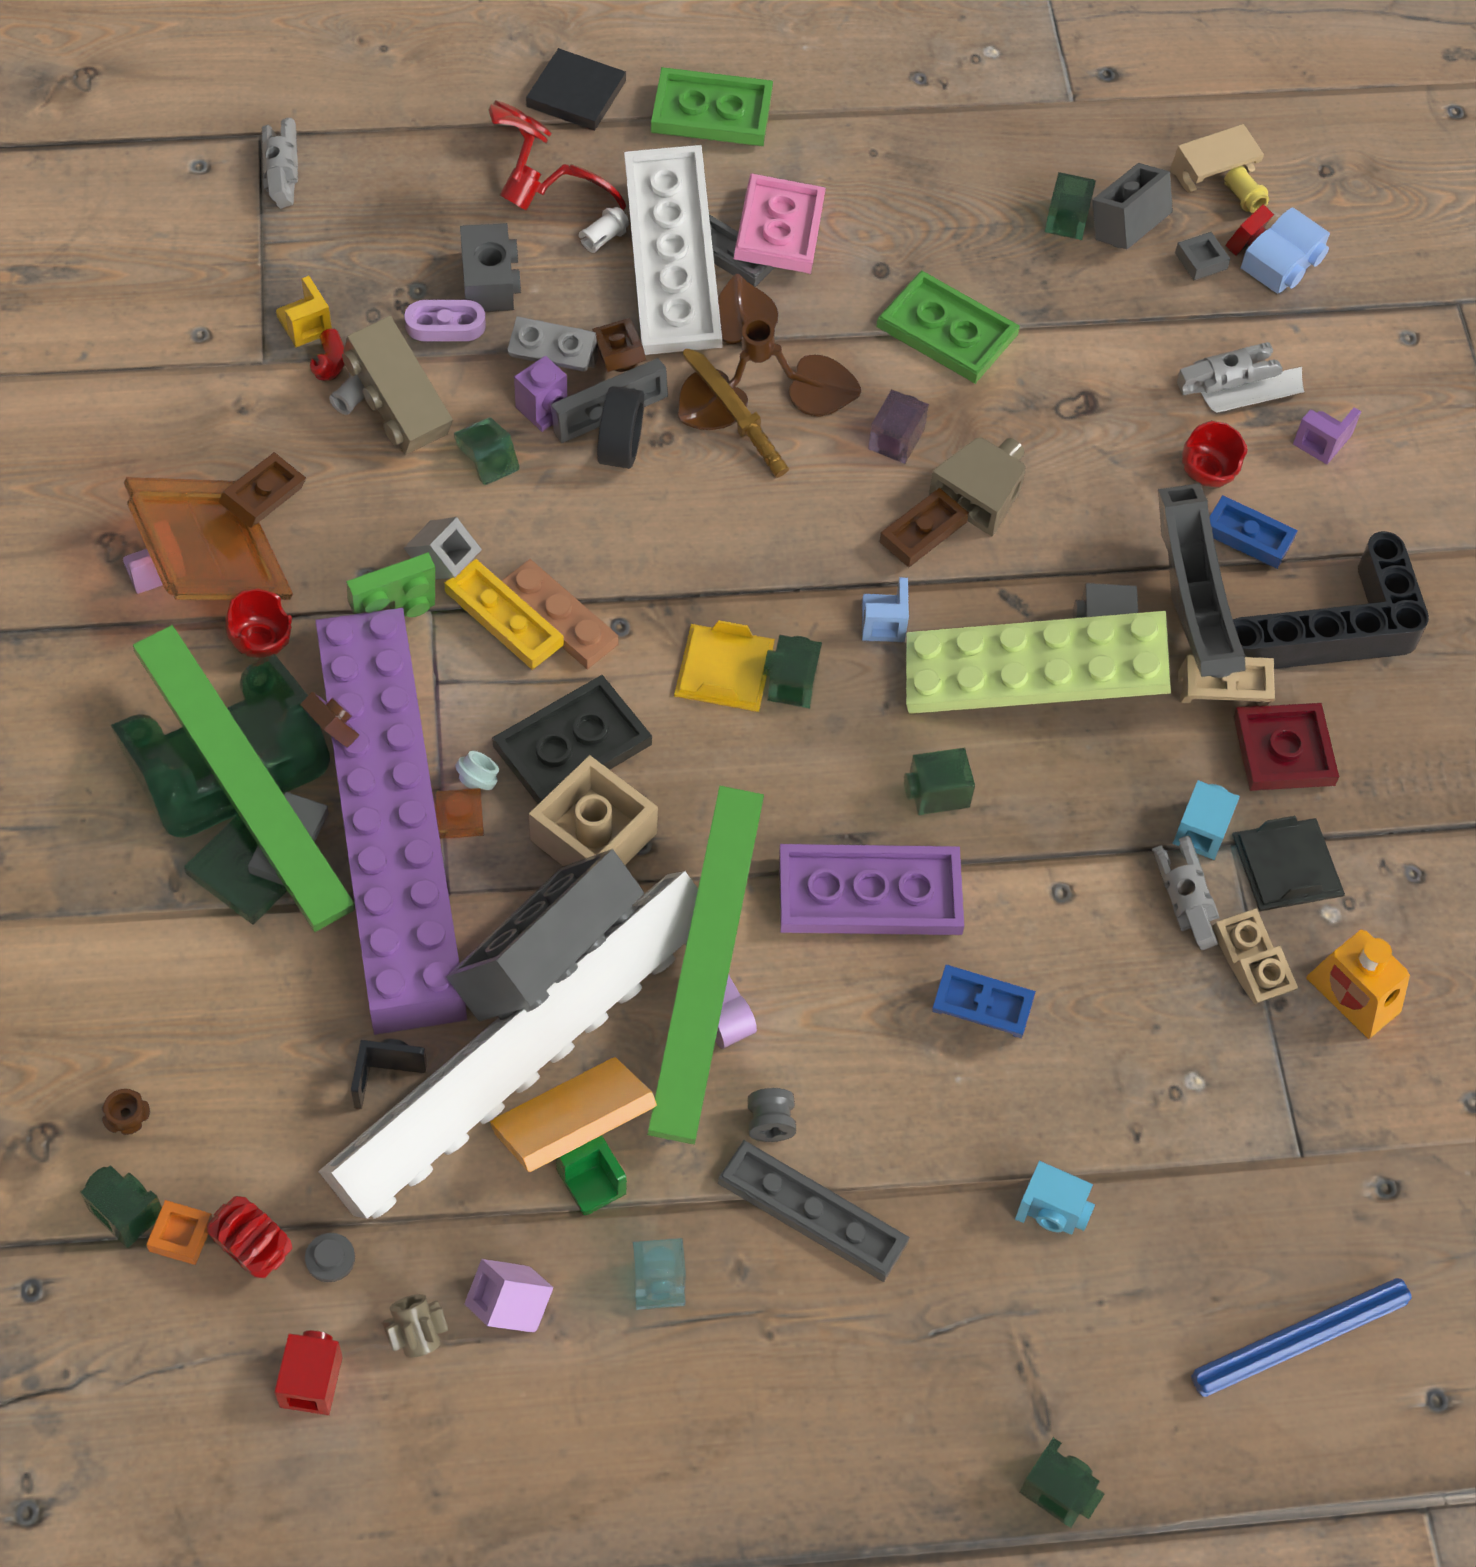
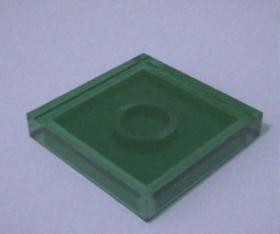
M237 814L184 866V869L190 878L254 925L288 890L284 885L249 874L248 864L258 844L239 814Z

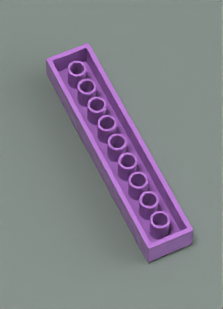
M403 608L317 619L316 627L327 703L332 697L340 702L352 714V717L347 722L360 735L348 748L334 737H332L374 1035L466 1021V1004L446 978L460 963Z

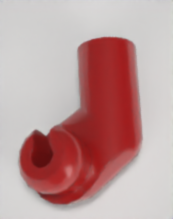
M332 328L324 330L319 336L325 354L317 355L318 362L314 359L310 362L311 372L321 381L335 379L345 366L342 358L344 344L339 332Z

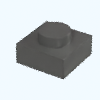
M1212 232L1177 243L1175 254L1193 280L1228 269L1230 257Z

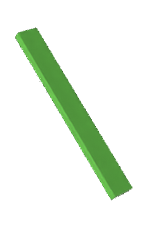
M171 625L133 644L134 653L313 931L316 932L355 910V903L174 626Z
M719 786L655 1095L657 1106L652 1109L647 1134L649 1136L695 1145L764 794Z

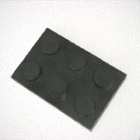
M603 675L598 676L492 737L494 749L537 804L546 798L589 755L610 770L652 745V735Z

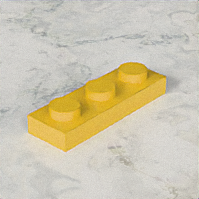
M477 559L469 563L455 578H450L444 582L445 593L530 669L536 668L564 646V636Z

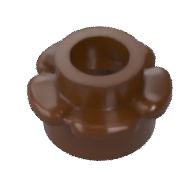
M119 1089L112 1092L106 1098L102 1107V1111L105 1114L102 1121L106 1129L112 1133L120 1131L123 1135H131L142 1128V1122L146 1121L150 1115L148 1102L142 1100L140 1093L131 1089ZM129 1110L130 1114L124 1117L121 1115L122 1111Z

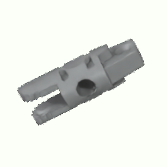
M288 117L281 121V136H276L270 125L262 126L264 189L269 192V196L277 203L280 209L294 204L295 184L298 182L296 123L294 119Z
M1266 342L1194 362V365L1180 369L1177 385L1182 395L1204 391L1206 393H1213L1276 377L1283 372V368L1278 360L1265 361L1273 353L1271 344Z
M1188 835L1179 838V847L1188 865L1172 870L1169 855L1162 845L1153 848L1152 852L1165 888L1171 898L1181 931L1191 928L1200 950H1205L1218 945L1210 921L1218 919L1219 914L1214 900L1209 893L1191 837Z

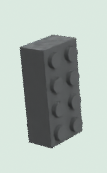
M613 849L561 867L454 968L446 978L478 1021L496 1016L503 1020L523 1008L526 1012H530L548 999L550 995L547 989L553 983L565 980L578 969L576 961L583 954L587 955L593 952L606 941L607 938L604 933L611 926H618L634 913L632 905L644 894V891Z

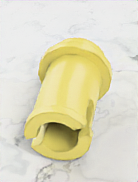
M1243 166L1233 168L1226 174L1224 178L1226 182L1224 183L1239 198L1241 208L1244 211L1254 213L1261 205L1267 206L1269 202L1267 188L1263 185H1258Z

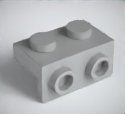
M518 316L516 317L508 346V354L511 357L536 362L542 357L547 356L556 366L579 371H586L588 367L595 368L599 354L596 332Z

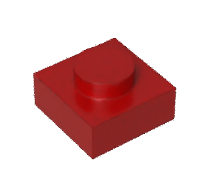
M1264 204L1261 205L1240 225L1225 246L1235 256L1238 255L1247 245L1250 246L1267 230L1264 227L1274 214Z

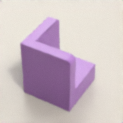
M1354 407L1343 421L1340 422L1323 411L1316 413L1310 409L1301 420L1293 445L1323 463L1328 464L1352 436L1361 411Z

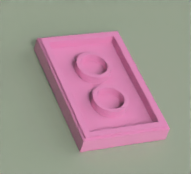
M750 174L733 259L811 274L826 188Z

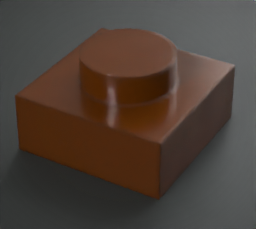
M312 691L300 704L323 730L346 748L360 736L347 722L352 717V714L335 698L332 697L327 703Z

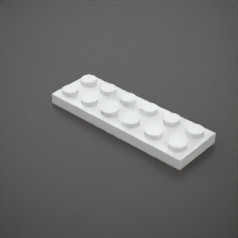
M702 145L624 152L641 341L645 355L681 352L684 349L723 348Z

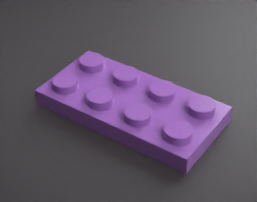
M780 844V933L963 934L964 911L960 847Z

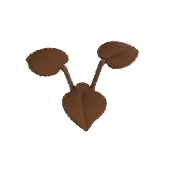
M735 274L718 297L722 341L729 344H736L742 341V352L740 353L736 372L731 380L723 371L716 370L735 391L746 407L748 406V397L743 390L736 387L741 380L746 363L749 360L755 363H762L772 355L776 356L786 376L794 380L789 388V397L794 406L805 414L811 416L829 415L860 396L861 387L855 376L842 364L830 357L816 354L804 356L798 362L797 373L794 372L782 353L781 345L775 344L778 309L773 300L739 274ZM694 372L685 380L680 391L678 419L683 424L700 430H717L731 426L736 422L697 372Z

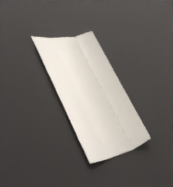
M1302 367L1285 370L1276 377L1213 393H1206L1205 391L1201 393L1209 407L1216 413L1303 393L1305 391L1302 382Z

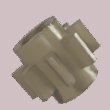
M423 1294L407 1296L396 1301L390 1307L393 1318L382 1322L392 1350L396 1351L403 1348L406 1357H419L434 1351L441 1344L438 1333L448 1331L447 1322L438 1301L428 1304L427 1298Z

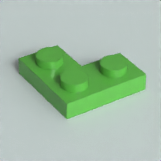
M429 552L346 581L347 599L353 614L365 611L367 613L380 611L389 604L390 609L403 608L404 616L417 617L427 612L430 607L435 606V565Z

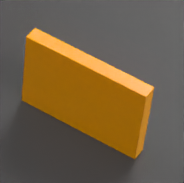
M613 1057L490 1120V1124L498 1139L528 1172H532L653 1109L657 1104L652 1091L616 1057Z

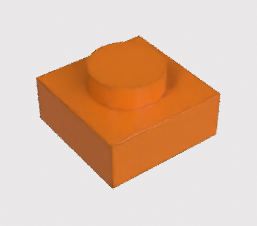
M165 1200L146 1244L149 1252L196 1265L208 1236L207 1224L213 1219L212 1214Z

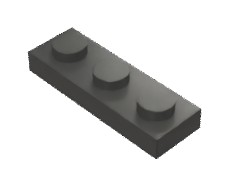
M656 358L551 404L554 434L561 443H564L600 427L603 405L608 389L611 386L643 391L644 407L668 397L666 366L659 358Z

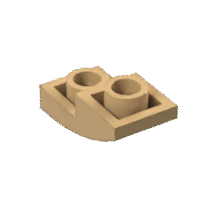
M1257 908L1223 919L1212 925L1224 956L1239 983L1254 1004L1298 989L1281 946L1273 948Z

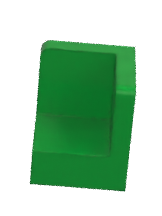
M602 1135L556 1159V1170L583 1215H589L626 1195V1174Z

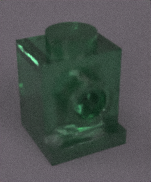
M111 1165L95 1171L87 1180L85 1188L80 1192L88 1210L127 1248L156 1223L162 1209L158 1196L151 1190L147 1192L140 1181L129 1172L122 1177Z
M1053 1437L1027 1476L1019 1493L1072 1528L1080 1514L1088 1520L1090 1519L1105 1493L1097 1488L1100 1481L1092 1476V1469L1077 1457L1071 1455L1064 1457L1058 1450L1062 1443Z

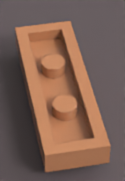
M531 559L502 580L504 584L564 636V646L562 648L587 670L618 646V635Z

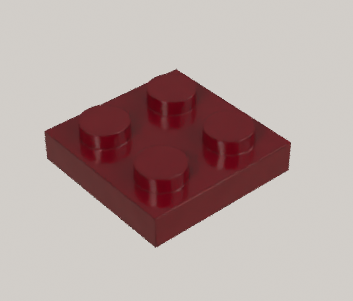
M1322 703L1236 708L1233 717L1250 791L1336 786L1339 773Z

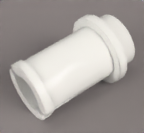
M619 207L606 208L603 210L601 218L579 232V238H584L580 241L589 252L595 253L614 236L624 235L626 228L629 226V219Z

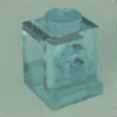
M683 1238L633 1242L636 1310L685 1306L686 1270Z

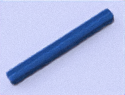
M1395 1278L1195 1369L1191 1375L1192 1382L1202 1397L1212 1395L1406 1306L1412 1299L1410 1290L1402 1279Z

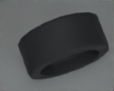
M611 386L608 389L598 435L597 459L599 464L627 469L633 466L643 423V391Z

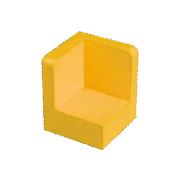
M309 275L301 278L304 298L276 310L277 318L295 347L319 339L320 334L324 330L332 328L329 306Z

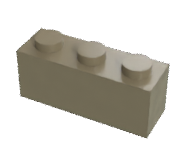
M391 315L347 336L344 353L342 354L343 362L352 376L358 375L365 387L363 388L364 397L373 411L378 409L386 422L384 423V430L393 445L399 444L404 454L407 455L448 435L453 419Z

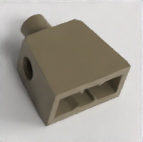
M976 438L934 469L929 495L938 488L942 489L969 512L968 522L993 536L1022 489L1026 467L1020 460L1025 454L1024 448L1018 441L1012 438H1007L999 447L984 438Z

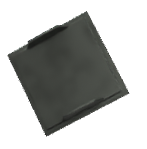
M1296 816L1267 820L1256 829L1232 833L1259 912L1343 897L1345 895L1317 818L1297 821Z

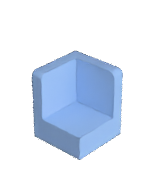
M899 577L896 595H863L862 641L905 642L909 620L908 578Z

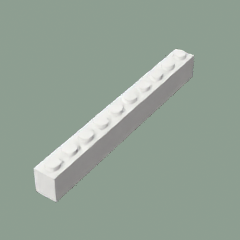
M686 871L667 874L632 905L634 913L618 926H611L604 933L607 938L606 941L599 948L587 955L583 954L576 961L578 969L571 976L559 983H553L547 989L550 996L543 1004L530 1012H526L523 1008L517 1010L506 1019L500 1020L498 1018L318 1171L353 1216L367 1219L372 1216L375 1219L387 1212L396 1203L397 1200L394 1195L407 1184L411 1187L424 1180L433 1170L430 1164L442 1153L449 1155L462 1147L468 1141L469 1136L467 1132L479 1121L485 1124L500 1114L505 1108L502 1101L514 1091L521 1093L532 1086L540 1077L537 1071L548 1061L555 1063L564 1058L573 1050L575 1045L572 1041L583 1031L590 1033L601 1026L609 1017L606 1013L608 1009L618 1001L622 1004L633 998L642 989L640 982L651 972L653 975L662 972L675 961L676 958L673 953L684 943L687 945L698 892L697 886Z

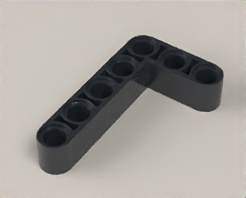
M1387 531L1374 533L1370 537L1358 565V573L1368 604L1233 619L1245 657L1274 658V669L1400 656L1413 652L1428 624L1429 615L1402 539L1396 534Z

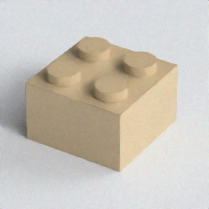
M589 755L529 813L530 841L562 866L575 863L613 849L624 865H626L657 834L658 806Z

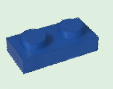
M1224 495L1221 496L1210 515L1212 533L1215 540L1276 569L1281 564L1298 531Z

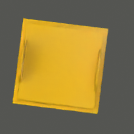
M720 620L713 627L691 624L674 696L759 712L775 639L752 635L747 625Z

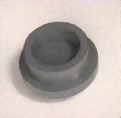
M326 1233L316 1237L306 1249L305 1263L307 1269L314 1278L322 1282H336L343 1279L350 1273L355 1263V1252L351 1242L343 1235L337 1233Z

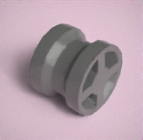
M765 1088L748 1095V1109L753 1113V1119L749 1122V1136L752 1139L763 1142H778L792 1138L796 1134V1121L791 1117V1110L795 1106V1098L791 1091L781 1088Z

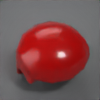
M1212 420L1203 423L1193 430L1184 444L1182 452L1184 470L1191 479L1202 486L1220 488L1234 481V478L1240 473L1244 458L1248 452L1247 445L1240 432L1229 424Z
M259 588L244 590L230 600L225 617V630L229 641L241 654L260 659L278 654L289 644L292 616L286 614L281 605V598L277 594Z

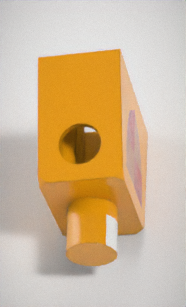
M1361 929L1307 975L1306 979L1361 1033L1370 1039L1401 1013L1410 974L1392 955V949L1388 942L1381 938H1374L1366 930Z

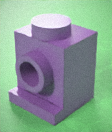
M544 356L514 376L515 407L541 432L553 425L551 404L567 397V375L547 356Z

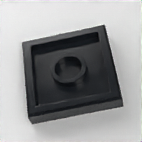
M558 48L526 96V107L595 131L625 84L626 71Z

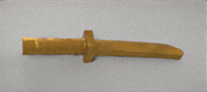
M684 349V359L698 373L737 422V432L741 438L745 435L750 438V441L754 447L756 446L758 453L763 457V460L770 467L776 478L786 474L789 471V467L778 451L775 450L771 441L768 440L764 431L762 432L761 417L757 411L753 414L750 413L735 391L703 354L691 349Z

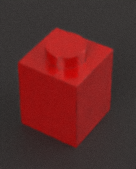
M314 1330L304 1331L303 1335L288 1334L274 1392L280 1408L330 1416L343 1359L339 1341L333 1340V1337L327 1333Z

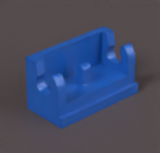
M945 965L932 1012L951 1015L1013 1034L1014 1037L1022 1039L1036 991Z

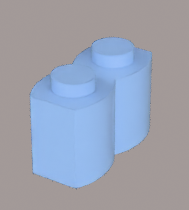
M1292 207L1282 214L1270 229L1263 232L1248 247L1241 269L1277 294L1282 292L1287 286L1292 289L1301 281L1306 269L1310 265L1316 267L1325 258L1329 250L1326 243L1330 232Z

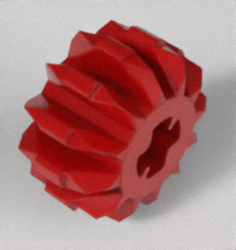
M234 1196L213 1214V1219L207 1224L208 1234L213 1238V1241L253 1277L266 1278L273 1270L276 1271L286 1260L285 1257L293 1249L287 1234L265 1212L260 1210L254 1203H251L246 1197Z

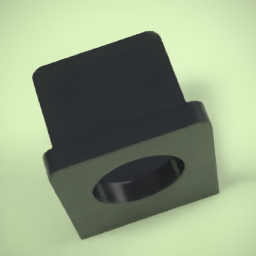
M384 1039L381 1042L361 1040L351 1086L354 1108L362 1109L370 1067L426 1073L427 1060L425 1048L409 1046L404 1041L398 1039Z

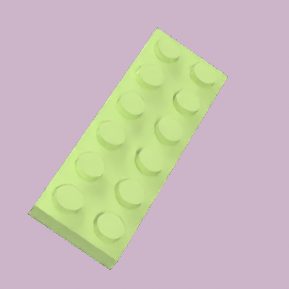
M1166 611L907 632L906 705L909 714L1171 693Z

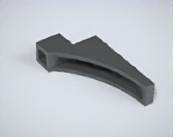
M1201 484L1158 489L1161 536L1169 558L1171 599L1201 677L1222 678L1234 672L1246 671L1245 654L1234 626L1222 581L1210 522L1208 500Z

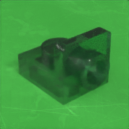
M491 417L454 433L458 448L474 461L479 479L484 485H488L519 470L520 467L510 434Z

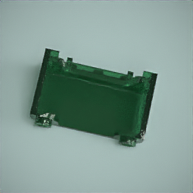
M272 654L252 663L244 670L240 678V689L244 700L227 707V709L281 792L285 794V792L296 789L323 775L329 766L330 753L320 725L300 705L307 698L308 694L278 657ZM145 714L133 715L111 725L124 756L158 819L170 835L180 838L192 836L238 815L183 727L164 735L157 721Z

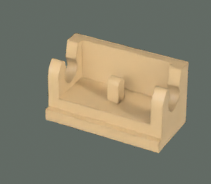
M1242 124L1178 145L1170 171L1173 176L1176 175L1183 188L1190 193L1197 190L1194 182H1202L1206 177L1239 166H1243L1247 173L1255 171V166L1252 162L1255 164L1262 162L1264 153L1246 126Z
M1187 655L1178 670V682L1184 683L1180 702L1190 703L1192 699L1256 701L1257 706H1268L1270 702L1275 700L1274 658L1245 657L1246 671L1234 672L1227 677L1215 678L1211 676L1201 677L1194 656Z

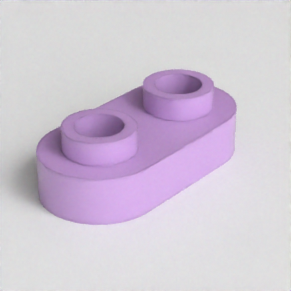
M419 300L409 305L404 315L407 333L418 341H472L479 338L486 328L483 307L471 300Z

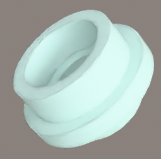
M470 751L466 757H460L455 765L456 770L460 774V781L474 791H481L482 789L492 790L497 783L496 775L499 772V767L491 758L480 752Z

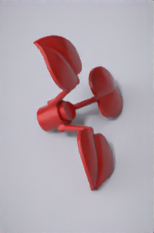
M495 100L493 105H490L488 110L493 124H507L518 127L524 137L516 167L500 193L501 197L527 211L537 192L544 196L547 188L560 176L566 174L586 179L602 187L615 198L620 208L624 211L626 208L625 201L615 187L601 176L576 165L570 164L569 166L563 164L544 182L540 183L538 180L542 174L528 167L526 162L535 137L546 144L548 139L541 132L549 137L552 133L540 122L509 104Z

